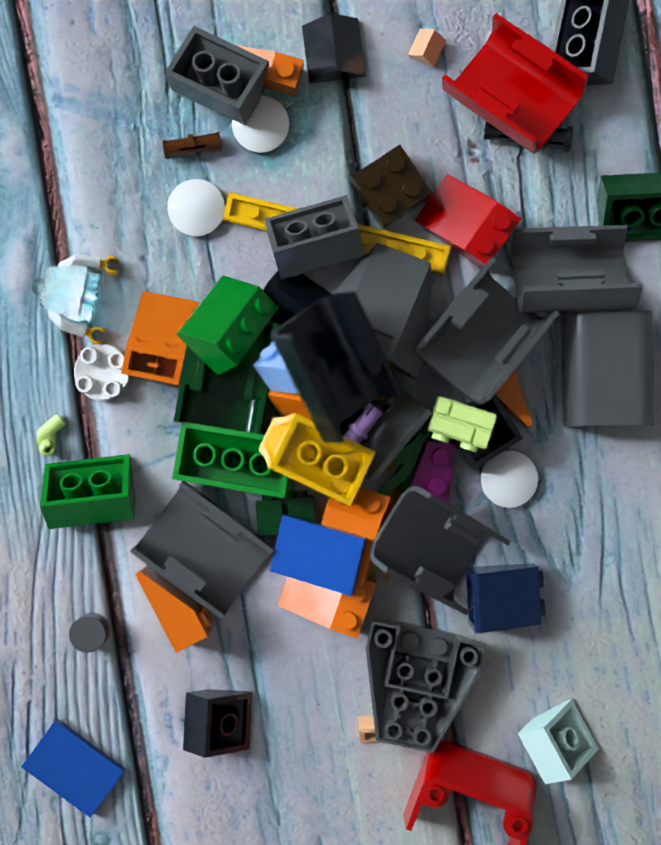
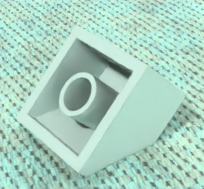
M572 699L566 700L533 718L518 733L545 784L572 780L599 749Z

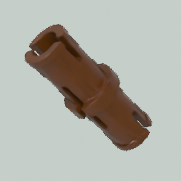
M220 132L199 136L188 134L186 138L163 140L162 142L165 159L185 155L197 157L198 153L222 150Z

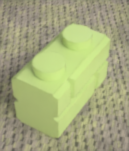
M438 396L427 431L433 432L431 437L433 439L449 443L450 438L461 441V448L477 453L478 447L486 449L496 415Z

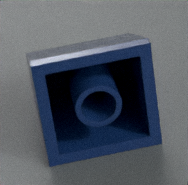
M528 563L467 567L465 569L469 611L468 620L475 634L542 625L541 616H545L546 609L544 599H540L539 588L544 587V577L542 570H538L537 565Z

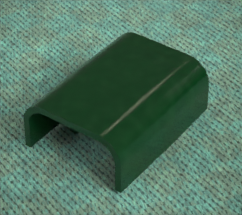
M279 323L266 325L238 365L219 375L186 345L174 422L181 423L183 421L261 434L269 388L253 364L258 360L261 352L273 342L271 334L280 327Z

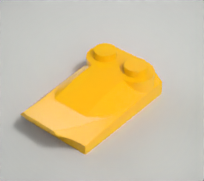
M297 413L286 417L273 418L259 447V451L263 454L268 468L347 506H351L376 453L344 436L345 441L342 444L323 442L313 421Z

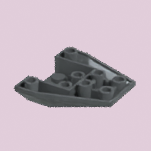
M376 243L334 293L356 292L386 359L390 363L391 370L417 380L424 361L418 355L416 347L428 333L431 263Z
M372 620L366 644V656L376 741L434 753L480 675L486 644L452 632L405 622Z

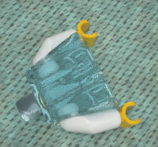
M75 254L61 261L58 266L48 267L45 279L36 278L33 281L32 291L35 295L41 296L40 306L49 310L50 319L59 329L80 337L86 335L94 344L102 343V341L95 340L92 334L94 330L106 333L105 329L99 326L89 328L87 324L92 325L103 276V271H100L99 268L104 269L108 275L118 274V270L107 268L109 262L119 263L117 257L108 256L105 260H100V257Z

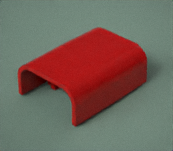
M495 13L493 16L492 32L485 45L455 81L445 74L442 78L443 91L483 120L535 154L545 145L578 104L586 90L588 75Z

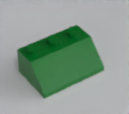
M223 275L176 335L219 375L238 365L279 307L259 286Z
M130 454L45 464L40 508L48 529L135 519V491Z

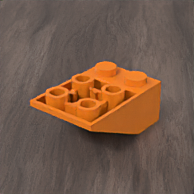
M143 291L127 342L121 374L180 385L187 344L176 333L193 313V309L197 308L199 302Z

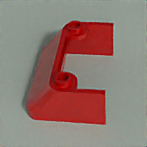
M441 739L434 753L426 752L403 813L406 830L412 831L422 804L432 808L442 807L449 800L453 790L506 810L502 824L506 834L510 836L507 845H526L533 826L537 782L531 772L446 739Z

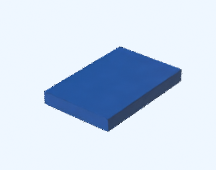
M284 514L282 515L270 572L352 596L355 593L367 538Z
M59 719L54 721L21 766L88 817L93 815L125 771L124 767Z

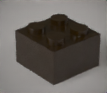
M400 144L351 176L352 186L381 229H385L429 200L432 194Z

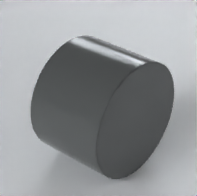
M97 613L84 614L72 624L69 631L70 642L78 651L84 653L94 652L107 641L110 627L102 615Z

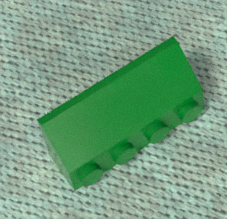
M181 422L172 479L284 499L293 498L295 480L268 468L263 454L259 451L265 435Z

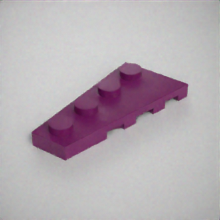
M425 440L412 473L413 478L409 488L418 486L449 504L456 444L453 442L445 443L442 441Z

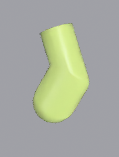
M58 413L37 431V449L43 456H51L55 452L56 433L67 424Z

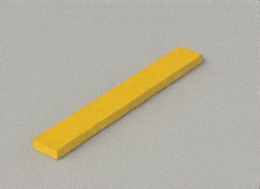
M229 192L222 220L267 232L264 222L265 218L290 212L297 208ZM357 223L365 256L376 243L430 262L432 273L445 274L451 246Z

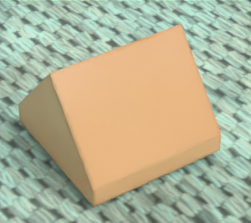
M420 29L408 56L434 68L446 40L435 29Z
M358 716L359 742H378L375 736L373 716Z

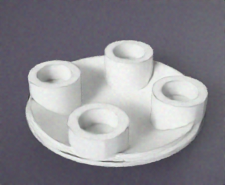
M261 95L260 101L246 125L244 126L232 120V129L237 141L247 151L265 153L276 149L285 142L289 131V118L280 102L272 97Z
M201 179L187 180L178 185L170 195L168 201L169 218L175 228L186 235L204 236L217 230L223 219L225 211L224 199L220 191L208 181Z
M96 344L84 348L74 367L77 389L87 397L97 401H107L119 396L126 389L130 380L129 375L121 374L124 353L109 344Z
M503 451L485 463L481 473L482 491L490 501L501 507L513 508L521 506L530 500L538 485L536 467L527 456L520 452Z

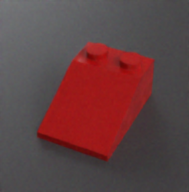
M447 174L414 222L482 269L492 257H495L522 218L496 200Z

